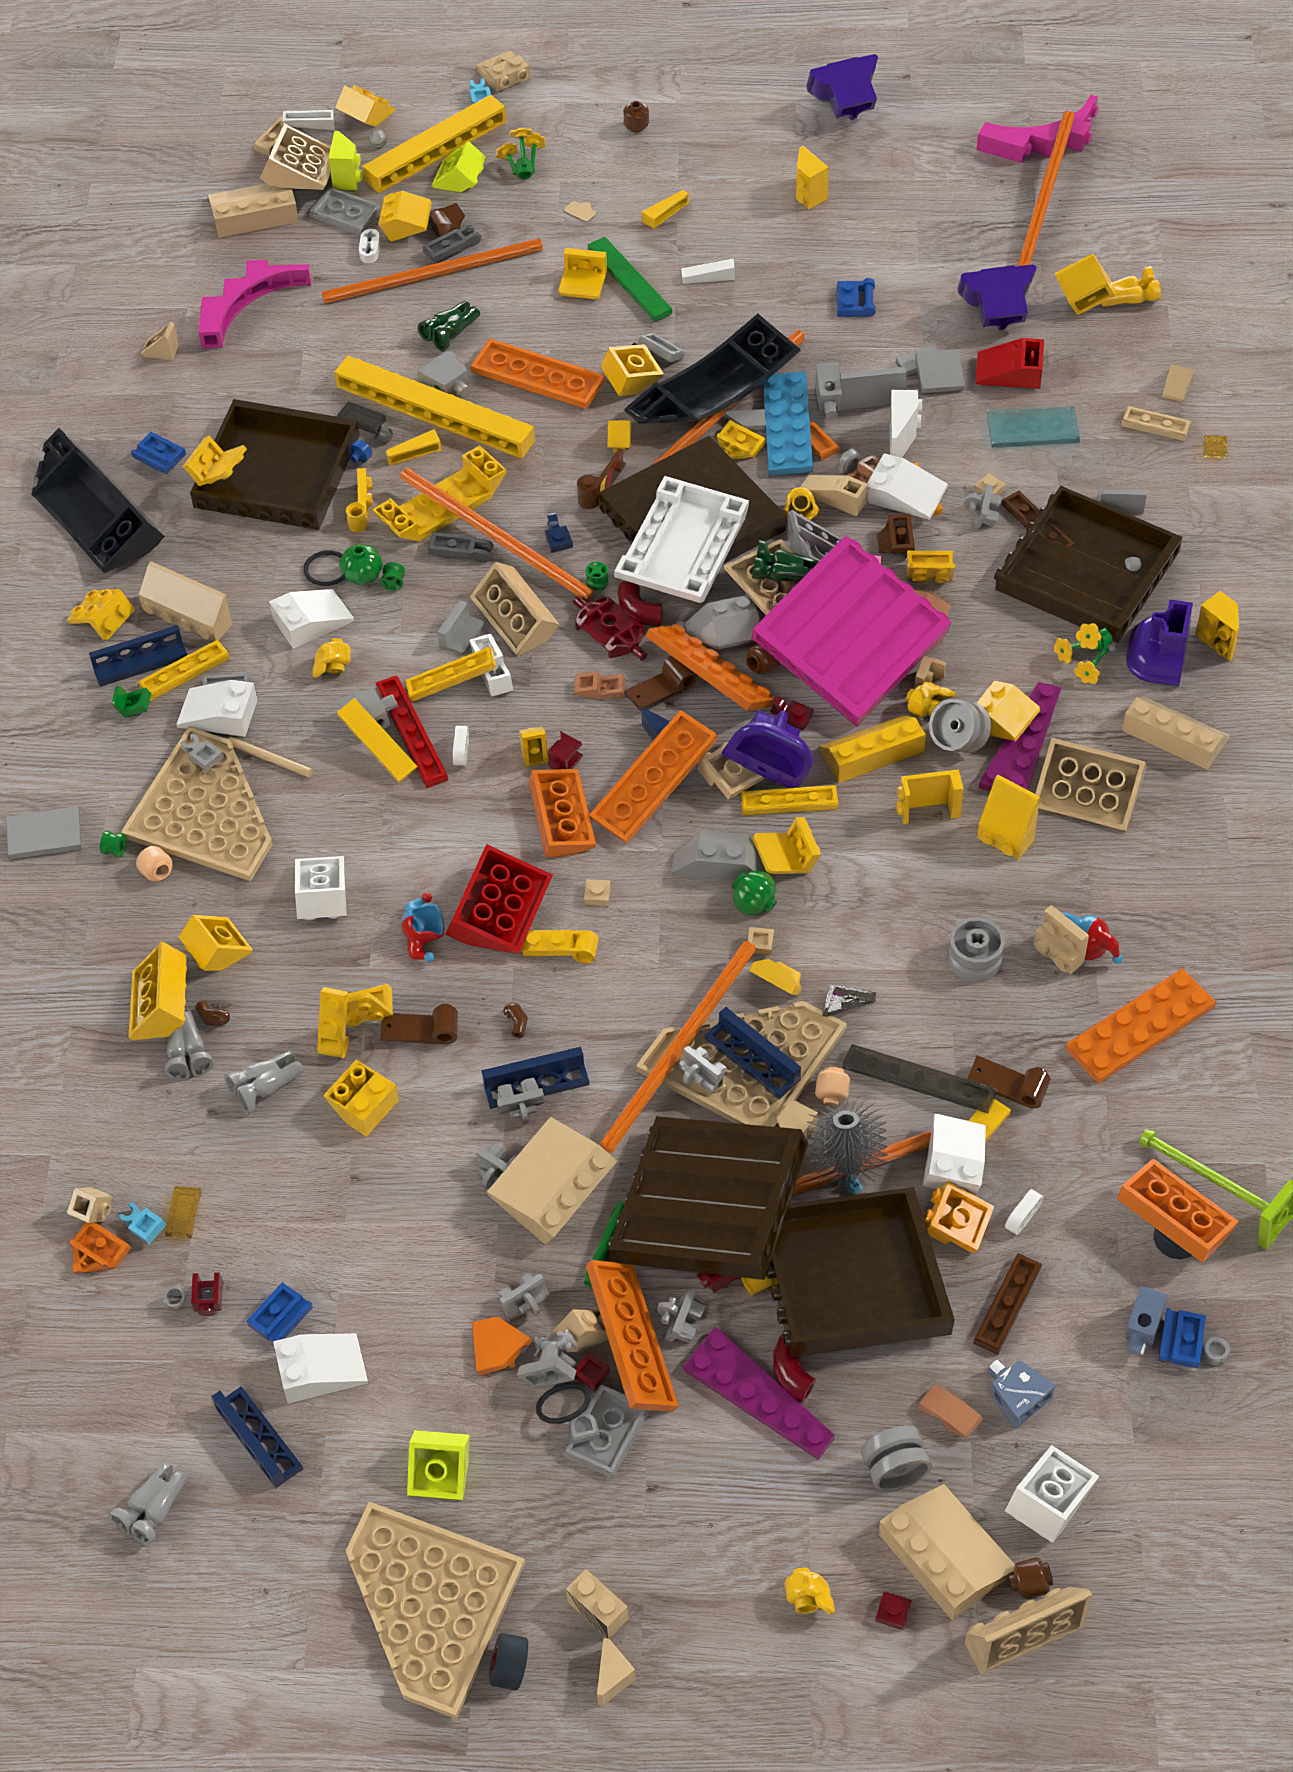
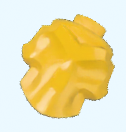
M797 487L788 492L783 512L787 515V518L788 512L793 510L812 520L818 514L819 508L815 504L811 491L803 487Z
M329 639V642L320 646L316 651L312 677H320L325 670L333 674L344 673L345 666L350 664L351 647L343 643V639Z
M924 682L916 687L915 690L911 689L906 696L908 711L920 718H925L928 715L931 716L938 704L947 699H954L956 692L931 682Z
M803 1567L793 1570V1574L786 1578L784 1582L786 1598L790 1604L795 1605L797 1613H811L816 1611L818 1607L826 1611L827 1615L835 1613L829 1584L822 1576L815 1572H810L809 1568Z

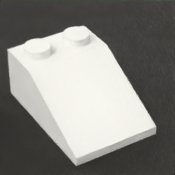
M891 390L889 421L890 455L902 458L916 438L917 428H921V415H918V413H922V399H918V390Z
M884 453L867 483V497L869 504L930 520L948 485L908 460Z
M333 589L289 592L269 601L273 621L293 649L354 622L353 616Z
M228 680L189 688L177 722V728L187 729L192 727L206 732L245 737L257 703L254 683Z
M344 856L295 859L297 919L314 920L322 917L336 919L341 916H347Z
M934 1114L923 1186L936 1189L937 1187L941 1188L949 1181L976 1196L981 1187L985 1162L986 1125Z
M356 1333L297 1335L273 1341L288 1404L368 1384Z
M1051 1445L1018 1485L1005 1512L1054 1543L1099 1476Z

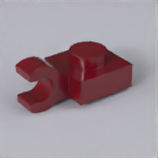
M775 696L771 702L773 707L770 712L772 714L778 715L780 711H786L788 713L787 723L802 731L805 730L814 713L813 708L793 700L788 705L785 700Z

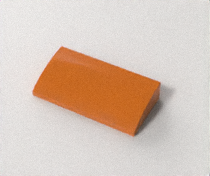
M578 769L532 770L529 787L545 858L572 855L594 848L596 842Z
M1154 1159L1150 1160L1122 1185L1117 1200L1202 1263L1216 1251L1239 1223L1238 1220Z

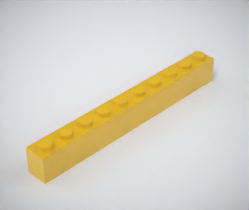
M347 356L334 371L337 388L521 459L535 443L534 426L528 423L518 421L507 415L497 413L489 408L476 405L470 401L442 392L434 387H429L360 359Z

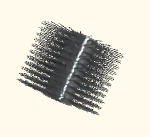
M848 1099L846 1111L845 1107L844 1111L840 1109V1112L837 1108V1114L830 1110L835 1116L820 1111L829 1118H819L820 1116H816V1118L822 1121H806L820 1127H812V1129L822 1130L814 1132V1137L821 1138L814 1140L815 1142L808 1145L812 1147L815 1143L822 1146L816 1147L809 1154L812 1155L815 1151L823 1153L816 1155L818 1161H824L819 1162L821 1166L827 1167L823 1171H829L827 1169L836 1165L829 1175H832L834 1172L836 1173L837 1170H839L838 1174L843 1172V1175L846 1174L847 1185L848 1173H850L851 1178V1173L853 1176L854 1172L859 1176L857 1171L859 1173L862 1172L863 1175L865 1174L860 1168L867 1171L870 1170L866 1167L867 1165L862 1163H869L868 1165L871 1166L868 1167L875 1166L873 1168L878 1166L872 1163H888L872 1156L884 1157L888 1155L880 1152L887 1148V1146L880 1144L887 1140V1138L880 1136V1134L887 1130L883 1128L874 1130L881 1125L879 1123H872L884 1115L880 1117L874 1116L876 1119L869 1117L867 1114H864L866 1116L862 1117V1113L869 1107L856 1114L857 1108L855 1112H852V1109L849 1111ZM819 1164V1165H817V1166H815V1167H813V1168H811V1169H816V1167H818V1168H822V1167H820V1164Z

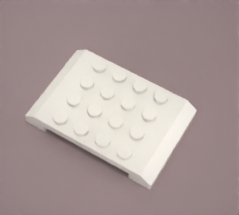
M664 476L656 491V499L626 556L623 555L614 571V577L698 603L703 602L745 520L749 500Z

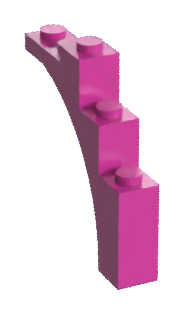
M1090 94L1084 106L1074 113V121L1066 147L1083 151L1086 144H1090L1093 133L1090 132L1092 118H1096L1099 112V106L1097 105L1098 96ZM1061 120L1034 127H1008L985 122L978 133L977 150L1022 163L1025 157L1030 155L1031 151L1050 157Z
M247 260L245 278L224 279L223 296L202 297L199 323L201 347L222 348L226 331L233 319L243 308L259 297L289 286H310L311 274L309 264L268 265V260Z

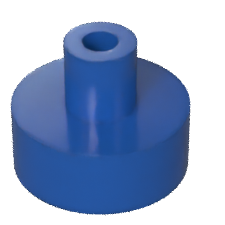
M356 440L350 446V460L354 463L357 461L365 463L372 456L371 448L362 440Z

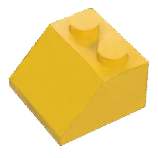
M801 146L797 161L796 199L799 203L811 209L828 199L829 167L804 146Z
M405 191L390 193L384 196L378 225L390 242L426 231L432 202L430 199Z
M645 344L609 347L601 364L602 370L619 396L638 395L664 375Z
M994 681L977 702L986 709L990 716V736L1017 741L1040 711V707L1015 685Z
M192 915L178 936L184 944L185 950L196 960L198 967L205 971H222L250 955L253 951L228 917Z

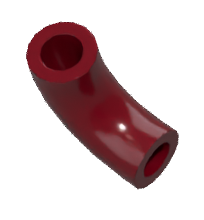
M624 581L618 585L619 605L627 615L643 625L662 626V604L644 601L640 596V586L638 584Z
M782 1333L773 1351L774 1373L781 1387L803 1403L811 1393L816 1378L810 1376L802 1369L800 1356H791L789 1347L784 1346Z

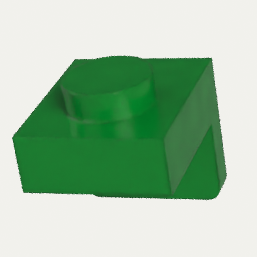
M121 686L115 687L111 704L126 718L148 711L152 693L147 688L127 693Z

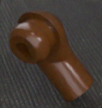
M204 1000L199 1001L195 1005V1009L206 1025L219 1026L227 1024L230 1020L228 1011L210 1009Z
M510 1003L504 1007L503 1013L505 1016L507 1015V1018L514 1020L512 1036L523 1038L528 1016L519 1004Z

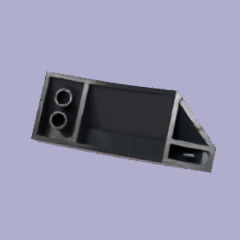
M757 313L731 337L705 357L676 375L660 383L655 382L629 404L624 411L638 424L700 421L724 410L754 391L801 350Z
M58 428L43 445L42 451L45 455L43 461H39L36 473L38 483L33 487L31 495L68 532L104 574L150 553L165 536L121 488L62 429Z

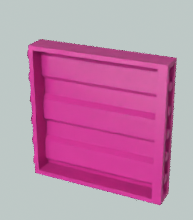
M845 535L753 628L752 639L857 727L949 632L951 622L945 613L938 612L933 608L928 599L916 594L911 585L899 580L890 568L882 566L873 554L865 552L856 540L850 539Z

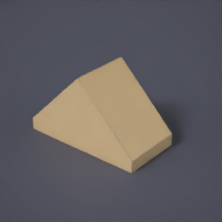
M168 323L148 338L141 355L173 361L179 347L174 323Z
M1171 364L1162 397L1184 402L1195 370Z
M603 1638L597 1688L598 1705L604 1706L636 1680L635 1669L609 1638Z

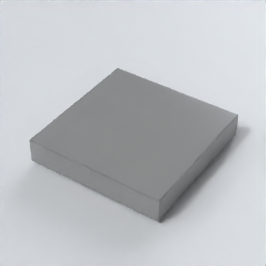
M958 349L916 352L915 360L921 393L964 390L965 383Z

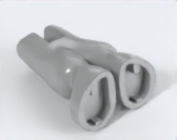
M191 1011L184 1012L185 1022L183 1026L167 1037V1056L169 1061L165 1065V1073L167 1077L174 1080H186L189 1078L190 1073L186 1063L187 1056L190 1058L191 1071L196 1077L206 1074L213 1067L212 1056L205 1052L204 1043L198 1033Z
M289 1050L271 1059L250 1064L242 1072H228L224 1075L230 1092L234 1096L237 1095L242 1109L245 1113L249 1114L255 1110V1098L258 1095L260 1097L270 1096L279 1088L304 1072V1068L300 1062H294L295 1055Z
M164 1462L130 1497L128 1501L129 1509L126 1511L122 1508H114L108 1514L109 1519L127 1535L132 1533L139 1542L151 1544L156 1536L154 1528L163 1523L173 1501L189 1476L182 1471H178L169 1480L173 1467L169 1463Z

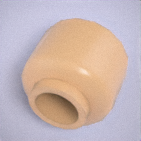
M149 846L138 855L136 866L139 872L148 880L159 882L170 874L173 863L169 855L161 848Z
M824 1068V1071L817 1075L815 1095L823 1101L825 1106H839L838 1104L843 1102V1099L846 1101L849 1097V1076L844 1073L842 1068Z

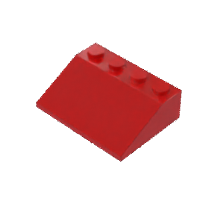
M486 844L445 935L467 945L519 954L553 874Z

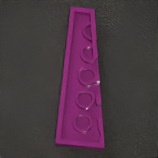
M1042 682L1037 683L1029 698L1040 707L1039 713L1017 741L1004 739L979 782V789L991 791L997 775L1026 790L1029 789L1061 693V687Z
M717 1327L713 1328L683 1366L684 1372L817 1460L821 1458L834 1441L835 1435Z

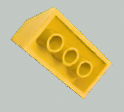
M903 715L820 745L818 750L838 783L923 753L925 751L926 734L915 717Z
M162 941L132 971L129 1039L131 1040L169 1037L176 1029H180L185 1022L186 954Z

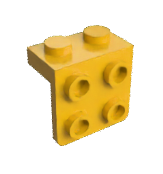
M565 248L563 253L564 272L559 286V295L599 299L607 273L606 252Z
M210 436L203 438L182 467L199 486L207 483L213 484L221 478L223 480L227 479L233 473L232 468L244 458L243 454L247 448L242 445L223 452Z
M907 551V579H912V582L916 583L925 582L926 579H935V582L945 583L949 579H953L955 572L953 551Z
M120 589L91 590L85 595V600L72 609L71 615L67 620L70 624L90 623L102 640H108L135 611V608Z
M796 817L787 833H755L752 838L765 870L769 874L810 873L821 856L820 849L815 842L805 817Z
M388 984L348 993L347 1026H359L362 1022L370 1020L380 1021L383 1017L393 1015L392 987Z

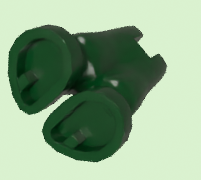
M462 301L449 310L435 314L432 319L420 322L418 324V332L425 341L433 339L436 348L440 351H445L450 346L449 337L454 338L459 335L481 313L475 306L470 307L469 302Z
M759 540L752 579L769 578L772 581L800 582L819 561L783 550H777L774 554H771L768 550L767 542Z

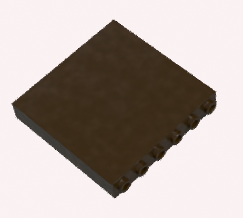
M233 399L214 441L223 452L244 445L247 448L243 454L244 458L232 468L233 473L225 480L221 478L213 484L207 483L202 486L195 482L190 491L193 508L320 530L351 455L350 446L360 436L358 420Z
M710 436L599 492L600 502L598 505L604 515L607 514L616 528H620L625 538L632 543L656 499V491L664 476L749 500L745 520L723 564L758 546L759 540L768 541L786 531L787 515Z
M914 1187L789 1203L766 1277L772 1280V1300L778 1303V1323L784 1326V1346L789 1347L792 1357L952 1335L955 1321Z

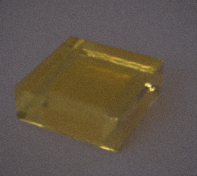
M1204 435V457H1227L1226 436Z

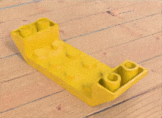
M480 445L462 455L463 468L435 485L471 510L491 499L507 473V470ZM423 493L401 506H398L390 498L373 509V512L400 538L419 542L459 518Z

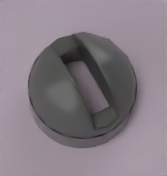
M380 424L375 440L382 443L389 442L393 434L391 428Z

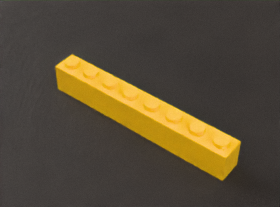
M492 95L481 99L363 165L364 181L380 194L451 154L466 142H472L506 123L505 106Z

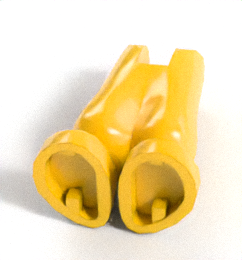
M1145 267L1139 280L1135 276H1129L1111 282L1116 296L1101 303L1102 307H1109L1123 303L1139 304L1146 300H1160L1161 288L1158 280L1154 279L1152 267Z

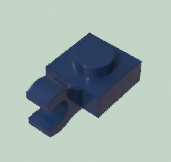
M555 512L547 514L549 530H545V537L551 553L573 548V541L567 526H559Z

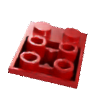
M1020 338L978 351L975 384L1040 389L1043 371L1044 339Z

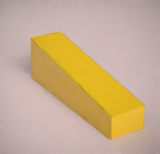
M681 190L641 211L642 222L653 229L689 204V193Z
M435 429L386 450L389 466L441 451L440 439Z

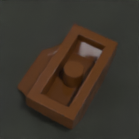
M456 202L447 207L431 210L428 223L439 238L455 229H460L465 214Z
M911 514L888 515L886 526L877 534L879 553H907V551H915Z

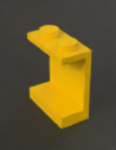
M959 769L901 776V786L897 787L898 801H896V812L898 816H902L903 825L908 824L909 808L947 804L951 819L961 818L964 788Z

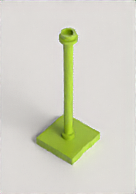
M1146 1129L1142 1133L1139 1143L1145 1149L1153 1147L1263 1211L1260 1215L1258 1245L1267 1250L1293 1218V1180L1289 1179L1272 1202L1268 1203L1156 1138L1157 1132Z

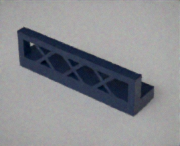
M176 625L89 652V656L98 684L101 687L168 666L187 656V652L182 642L179 627ZM168 636H176L175 639L169 641L164 640ZM146 643H153L150 647H142ZM124 650H130V652L127 654H120ZM105 656L108 657L105 661L99 663L96 662V659Z
M725 1007L719 1012V1023L705 1034V1039L778 1099H781L801 1080V1066L729 1008ZM721 1030H724L731 1036V1041H719L715 1036ZM734 1047H745L749 1050V1056H738L734 1053ZM752 1062H764L768 1066V1071H756L752 1067ZM771 1077H782L787 1083L778 1089L771 1083Z
M581 1046L481 1070L483 1086L490 1109L497 1108V1099L493 1100L492 1090H496L502 1085L511 1084L513 1094H520L523 1092L516 1090V1088L523 1080L530 1078L536 1080L538 1088H542L544 1096L590 1085ZM580 1069L581 1079L570 1080L566 1078L569 1072ZM551 1076L557 1079L556 1083L552 1086L541 1084L546 1077Z
M242 1386L226 1397L221 1391L211 1396L217 1412L275 1489L303 1470L301 1463ZM242 1397L246 1403L244 1412L236 1411L231 1403ZM247 1419H255L261 1422L259 1432L249 1429L246 1425ZM262 1439L274 1440L276 1442L275 1451H266L261 1445ZM277 1459L290 1460L293 1466L282 1473L277 1466Z

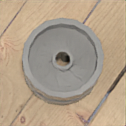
M953 698L947 699L938 704L930 716V736L934 743L943 750L963 753L975 752L985 745L990 736V716L986 709L977 702Z
M974 917L960 921L952 929L949 939L948 963L953 973L961 979L970 982H984L993 978L1000 971L1003 963V952L1005 949L1004 933L997 924L985 918Z
M905 1425L885 1430L870 1438L861 1447L862 1458L865 1465L871 1469L870 1478L875 1489L878 1491L890 1492L909 1487L926 1477L932 1470V1462L927 1451L922 1449V1438L918 1429L914 1426Z

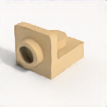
M924 656L915 677L914 690L924 682L932 683L933 677L943 680L946 662Z

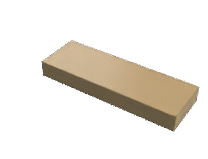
M283 115L253 144L255 151L270 156L284 125Z
M1127 406L1121 426L1185 441L1191 421Z

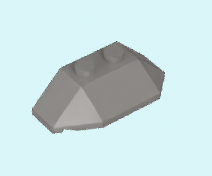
M791 510L788 512L790 548L796 555L820 561L842 539L795 511Z
M742 595L706 603L684 623V627L688 635L701 640L702 645L705 647L723 649L755 642L752 639L753 628L766 615L748 595Z
M709 830L699 831L676 851L672 867V876L735 881L743 872L745 874L755 870L768 872L765 870L750 834Z

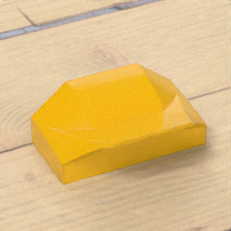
M770 959L755 961L749 969L750 972L790 994L799 996L802 990L800 985L801 973L781 962H774Z

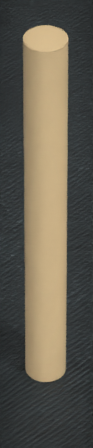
M234 737L228 738L233 748L308 778L313 773L312 768Z

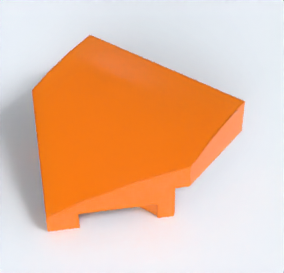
M85 1222L75 1238L70 1240L74 1264H72L73 1272L76 1274L114 1269L132 1247L97 1223Z
M500 1317L472 1322L476 1372L480 1375H485L505 1369L507 1366L513 1369L515 1359L525 1346L528 1347L532 1339Z

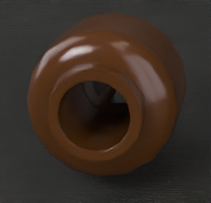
M639 101L628 103L623 110L625 127L632 132H641L648 127V106Z
M759 644L751 647L747 652V666L758 675L771 672L780 665V662Z
M1038 1557L1015 1563L1013 1568L1014 1574L1009 1575L1013 1592L1019 1591L1024 1599L1046 1595L1050 1591V1586L1054 1585L1048 1562L1043 1563Z

